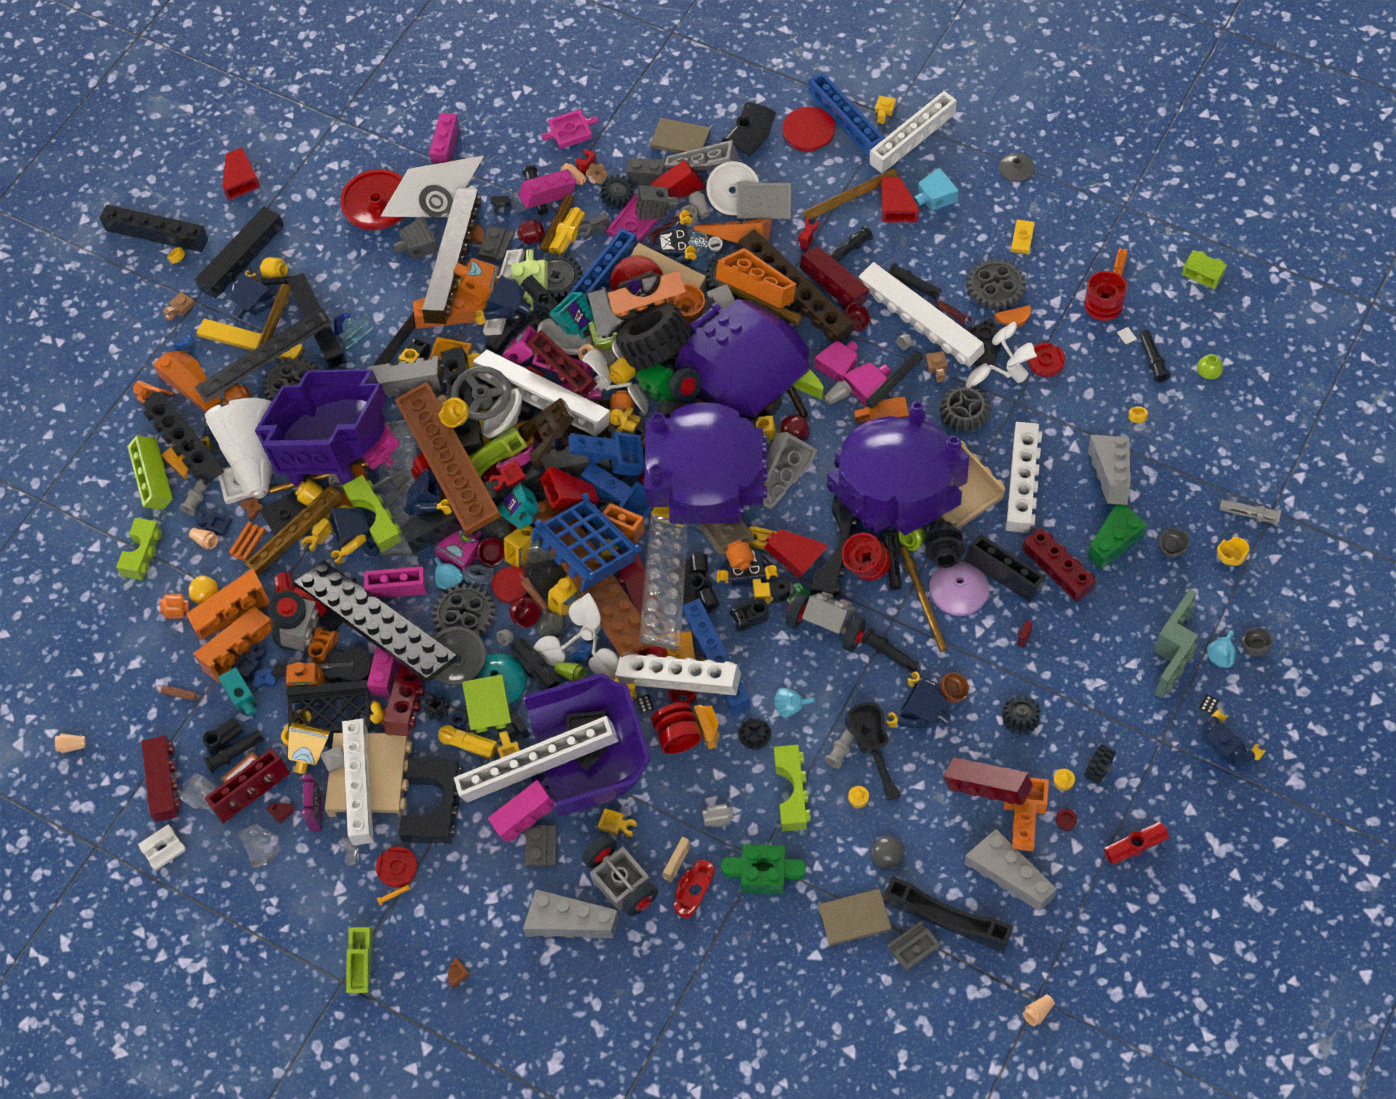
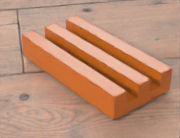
M248 521L230 549L229 554L246 562L266 533L265 528H260L258 525H253ZM256 531H257L258 533L256 534L255 538H254L253 541L251 542V539L253 538L254 534H255ZM248 547V549L246 550V552L244 553V555H242V553L244 552L245 548Z

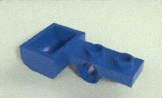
M614 432L607 439L571 433L568 437L570 454L587 456L588 461L593 463L610 459L614 474L634 476L640 474L645 469L641 435Z
M593 462L588 465L580 477L581 480L592 484L597 489L596 492L599 497L606 501L614 500L619 504L618 507L644 517V521L654 508L647 507L644 485L636 481L631 488Z

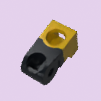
M415 338L399 356V362L407 361V363L416 362V359H425L429 354L430 344Z
M773 416L748 418L755 428H763V435H767L768 441L774 440L776 428Z
M753 579L754 600L763 599L767 603L785 601L790 596V583L785 579H778L775 582L761 583V579Z

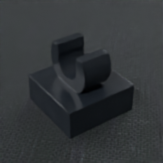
M492 196L491 204L495 206L494 212L498 214V208L504 207V213L507 214L508 207L506 205H511V198L509 196Z
M517 712L510 716L513 723L506 726L505 729L511 739L519 733L523 739L531 735Z

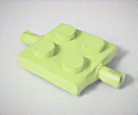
M526 250V261L511 264V279H515L520 285L524 279L532 274L548 291V262L546 260H533L534 250ZM525 291L522 300L531 305L529 312L534 311V300Z

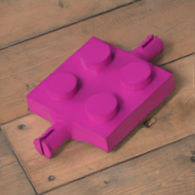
M579 109L549 119L550 132L541 134L543 141L553 138L557 142L559 149H563L592 139L589 126L599 123L597 116L587 119Z
M386 423L379 440L362 456L367 465L373 470L383 462L387 466H392L394 461L390 455L400 444Z

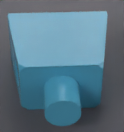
M938 168L918 183V195L914 196L913 200L917 206L925 203L930 210H935L958 202L959 190L944 172Z

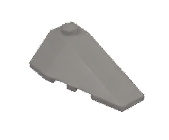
M733 140L667 156L665 168L672 169L685 160L694 170L713 171L717 166L725 162H739V156Z
M788 432L776 434L767 456V481H763V486H767V498H764V505L762 506L771 510L778 503L790 486L795 484L801 474L809 469L817 449Z

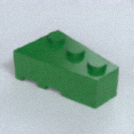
M1116 504L1091 543L1088 558L1102 570L1144 537L1147 524L1128 506Z

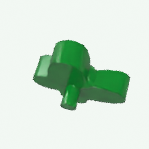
M796 582L793 585L794 594L787 598V602L790 604L798 593L809 597L811 592L810 590H805L800 582Z

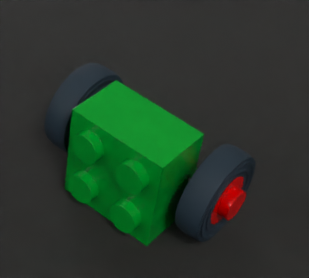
M666 360L651 368L636 369V375L634 376L639 381V387L650 393L648 396L655 402L659 400L661 403L664 401L690 402L699 394L702 384L701 377L695 370L681 368L673 373L670 369H667Z

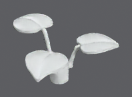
M1015 321L999 330L992 339L994 345L1002 342V345L1009 354L1010 359L1006 367L1008 371L1006 372L993 365L988 366L987 363H984L969 375L966 381L967 388H970L972 385L976 386L989 375L991 369L1004 374L1007 378L1011 376L1017 383H1021L1027 378L1029 373L1020 363L1037 357L1033 344L1029 342L1017 349L1013 356L1006 344V339L1015 333L1017 328Z
M615 340L612 343V349L615 356L619 359L624 356ZM597 349L587 352L582 361L589 364L598 374L593 378L598 383L593 390L599 388L600 391L603 389L608 391L613 388L628 386L627 389L630 396L645 416L649 406L645 391L637 383L634 385L631 382L610 385L612 381L609 378L605 357Z
M587 593L582 598L576 600L569 608L571 620L576 625H583L581 631L562 646H560L558 638L554 636L542 637L534 645L533 651L539 653L547 665L555 666L558 661L563 662L565 660L563 649L580 636L584 640H593L592 654L594 656L589 660L591 670L596 675L603 673L609 676L610 679H615L619 657L615 652L607 648L599 649L596 652L597 640L599 639L597 634L601 630V616L590 593Z

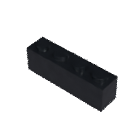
M980 534L969 546L965 558L967 562L1029 603L1041 592L1046 576Z

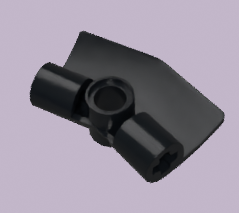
M745 103L741 115L736 121V125L722 139V142L733 140L735 148L738 147L750 157L768 138L776 112L756 103Z
M694 553L690 555V560L671 561L673 595L681 612V606L699 598L707 614L716 610L720 603L709 580L707 554Z

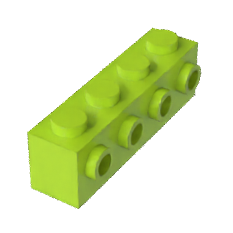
M136 435L127 447L142 505L145 508L164 510L172 501V493L169 488L157 439Z

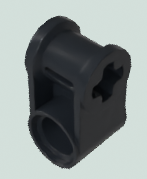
M756 599L747 604L737 606L729 613L734 618L737 624L736 629L739 632L748 630L769 619L768 604L763 599ZM759 609L764 610L762 613H756Z

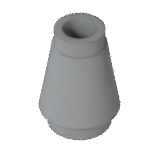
M696 191L689 195L688 204L697 209V214L701 219L707 218L710 212L704 194Z
M845 380L838 381L823 398L831 406L849 397L852 389Z

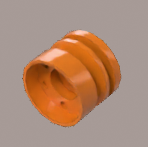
M684 284L686 292L682 293L683 297L675 300L669 297L666 298V302L676 305L689 324L704 314L705 297L698 287Z

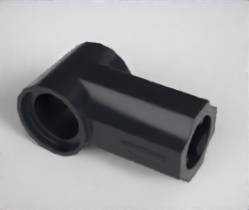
M231 718L216 730L207 731L203 735L202 741L208 753L214 755L218 752V749L225 748V745L242 734L244 730L235 718Z

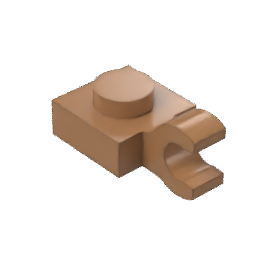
M180 292L168 303L169 306L165 307L162 312L166 315L165 319L171 322L178 314L183 316L195 305V302Z
M944 351L925 354L929 373L935 372L937 383L945 382L944 371L947 370L948 365Z

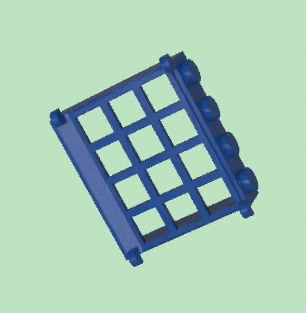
M587 493L581 495L583 498L582 502L542 524L541 520H536L534 522L536 527L533 528L531 536L532 542L540 538L544 539L542 549L545 552L552 548L557 552L555 562L558 565L565 561L570 565L568 575L571 578L578 574L583 578L580 587L582 593L634 562L637 553H640L642 550L639 544L635 545L608 517L604 516L589 501ZM585 514L587 517L583 519L581 515ZM575 518L578 520L577 523L571 526L567 524ZM591 520L599 529L595 530L587 522ZM581 525L591 532V534L583 539L574 531V529ZM561 526L565 528L563 531L557 534L553 532ZM603 532L611 542L608 543L600 534ZM567 533H570L577 540L576 543L569 547L560 539V537ZM594 537L604 545L596 551L586 543ZM580 545L590 553L582 559L572 551ZM616 545L624 554L620 555L612 546ZM608 549L616 559L606 563L598 554ZM593 557L602 565L601 568L594 572L585 564V562Z

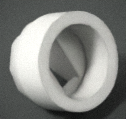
M719 237L710 238L708 241L709 250L712 252L720 251L723 244L722 240Z

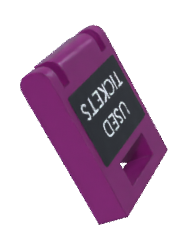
M306 774L302 776L303 806L306 809L302 810V816L311 832L322 831V792L313 775Z

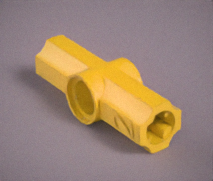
M571 208L564 222L558 224L556 236L548 248L553 256L558 254V257H560L561 254H565L570 243L575 242L578 236V227L585 218V212L580 208Z

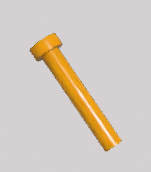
M406 885L381 898L378 897L377 901L381 906L383 902L410 890V887Z

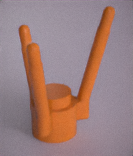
M137 381L133 387V393L138 395L137 400L142 403L146 401L145 398L151 397L153 391L158 393L161 391L171 396L174 394L143 381Z

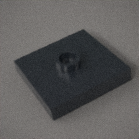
M294 492L263 507L260 509V512L275 536L304 508L297 501Z

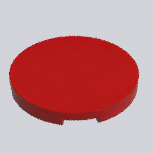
M798 108L785 118L782 127L783 137L792 148L804 152H813L832 141L835 134V123L830 114L820 108Z
M639 255L630 256L616 265L611 274L610 286L612 291L618 290L617 286L621 282L651 270L654 274H660V277L664 274L657 263L650 258Z

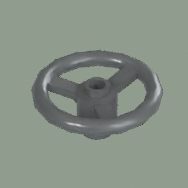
M490 366L469 368L461 373L452 385L451 398H459V388L465 380L472 388L473 402L469 407L468 418L472 420H487L496 417L505 410L511 397V387L508 379L501 371ZM478 373L490 374L496 377L502 383V386L489 389L486 385H479L472 375ZM503 395L500 404L493 410L476 413L478 409H488L492 404V397Z

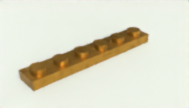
M330 485L245 562L250 570L253 568L256 575L259 576L343 499V496Z

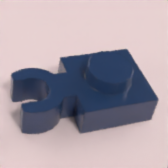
M200 511L201 516L205 517L203 520H195L198 526L205 527L207 531H212L223 537L233 522L231 517L216 512L209 516L206 511Z
M253 644L250 647L248 655L243 652L231 667L232 669L236 667L240 675L247 680L260 667L261 664L258 660L263 659L267 653L264 648L259 653H255L259 648L257 644Z

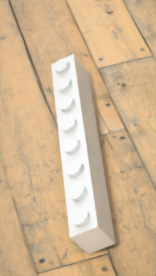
M873 262L858 276L859 281L869 288V293L873 295L877 302L885 304L889 311L897 313L905 323L909 322L912 324L917 332L924 333L932 343L940 345L944 352L952 354L960 364L970 367L984 353L983 342Z
M486 350L473 361V367L490 366L501 371L508 379L511 389L515 388L521 392L522 400L542 410L561 397L566 401L574 417L571 425L595 437L609 425L610 410L489 350ZM478 373L474 375L496 387L502 386V383L490 374Z
M604 716L456 776L454 781L459 796L464 801L470 802L616 743L618 738L613 723L607 716Z

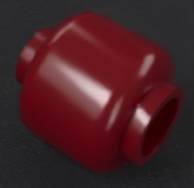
M532 219L520 224L517 235L520 241L523 240L526 245H531L542 241L543 236H545V230L541 222Z

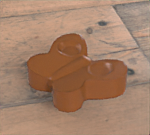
M254 497L251 500H242L240 502L242 509L247 510L249 520L255 519L257 514L261 513L260 509L263 508L259 500Z

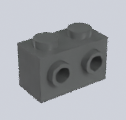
M629 158L627 179L634 186H650V183L665 173L664 160Z

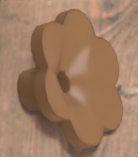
M592 163L586 171V176L589 177L590 183L602 184L608 176V172L603 164L597 165Z

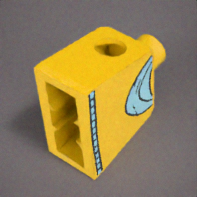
M532 527L517 528L504 538V560L511 566L522 568L539 551L540 539L535 542L531 541Z
M568 575L560 579L558 584L548 592V609L552 613L561 615L564 618L569 615L570 606L576 600L582 598Z
M294 723L291 724L289 729L288 759L296 761L294 772L306 774L308 764H317L330 731Z

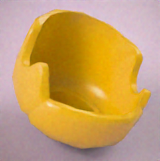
M452 397L442 403L443 408L439 412V418L446 427L455 428L467 421L469 409L465 401Z
M1234 536L1229 541L1224 539L1217 547L1216 552L1218 558L1225 565L1238 566L1246 560L1250 548L1244 539Z
M208 576L196 577L191 581L188 588L190 599L198 605L219 592L216 581Z

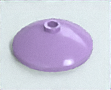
M959 561L958 564L952 567L938 568L934 572L930 580L929 592L932 601L940 610L955 616H965L978 611L985 604L989 594V583L981 570L970 563Z

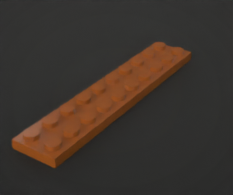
M428 382L394 399L466 535L502 517L454 429L442 424L439 418V412H441L442 407Z
M548 499L537 502L539 510L534 515L533 522L539 519L543 524L564 512V510H552ZM575 518L574 520L568 522L567 524H568L569 526H571V525L577 523L578 521H577V519ZM561 526L553 532L557 534L563 531L565 528ZM581 526L574 529L582 539L587 536ZM570 533L560 537L568 547L577 542ZM591 540L586 542L594 551L597 550ZM582 545L572 550L580 559L590 554ZM552 548L551 550L556 556L557 552ZM594 557L585 562L593 572L602 567ZM565 561L561 565L568 575L570 565ZM579 574L573 578L569 576L582 597L590 593L601 616L600 625L621 657L656 645V638L614 575L609 576L583 593L580 591L583 578Z

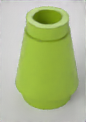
M560 661L555 664L554 672L569 681L574 682L584 679L585 668L581 664Z

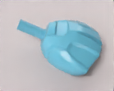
M436 557L434 559L438 565L435 571L436 586L445 590L455 588L456 584L459 586L464 579L462 578V570L455 564L442 563L439 557Z
M1229 631L1227 637L1219 638L1207 646L1208 658L1218 667L1230 668L1235 662L1236 648L1231 642V638L1234 635L1233 631Z
M780 688L775 695L774 705L777 712L783 718H786L803 709L804 704L814 703L815 698L802 699L796 691L789 688Z

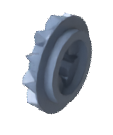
M470 565L462 571V578L466 579L468 583L472 582L473 585H487L493 581V571L483 565Z

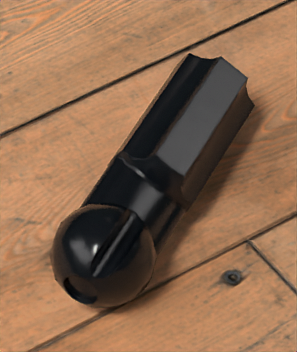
M516 311L513 319L507 318L502 334L492 335L485 344L486 349L498 355L513 336L512 333L518 325L525 322L526 314Z

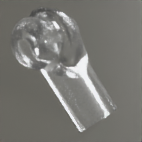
M343 837L338 845L346 851L344 862L347 865L354 866L359 861V848L356 845H352L351 841L346 837Z

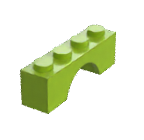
M513 426L471 454L469 458L481 478V475L490 466L504 458L513 457L526 448L527 444Z
M361 475L342 486L354 508H366L376 514L375 522L369 530L382 553L402 542L399 535L402 532L397 523H392L391 519L393 517L388 508L384 510L382 507L384 502L380 495L374 494L373 490L375 488H371L373 484L370 479L366 481L364 476Z
M799 745L774 747L776 774L786 777L794 787L791 797L780 804L782 832L807 830V822H810L809 809L805 810V803H808V792L803 790V783H806V773L801 771V764H804V754L799 752Z

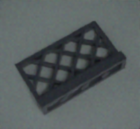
M368 681L286 687L288 734L291 724H295L299 719L306 724L305 726L315 728L312 724L319 717L326 724L322 728L317 729L330 731V733L343 732V727H337L333 724L337 717L340 715L346 721L354 720L359 714L366 718L365 725L367 730H371ZM357 697H365V703L360 708L352 703ZM336 699H342L346 702L339 710L332 705ZM316 701H322L326 704L319 712L312 707ZM292 703H302L305 707L297 713L293 710ZM349 705L356 710L350 718L342 713ZM329 707L336 712L330 720L322 715ZM308 709L316 714L309 722L302 717Z

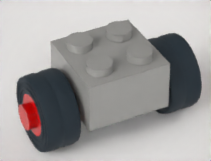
M281 591L275 594L270 600L268 607L269 616L273 622L272 638L275 644L284 650L297 649L305 651L306 645L310 646L312 641V628H316L319 621L316 602L303 599L298 593L293 591Z

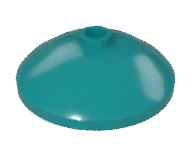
M503 653L486 655L482 671L473 680L491 677L494 673L498 675L503 674L509 706L520 699L526 688L527 677L525 669L522 668L521 663L516 658Z

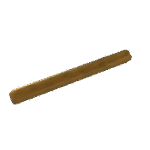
M891 169L805 210L803 216L805 219L810 218L811 220L882 186V177H898V173L895 169Z

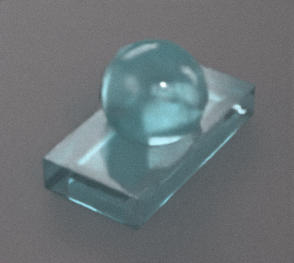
M691 232L689 246H693L697 250L695 252L696 257L703 256L707 251L708 234Z
M368 314L358 321L355 318H347L343 321L342 330L344 332L339 335V338L345 349H348L374 328L371 317Z

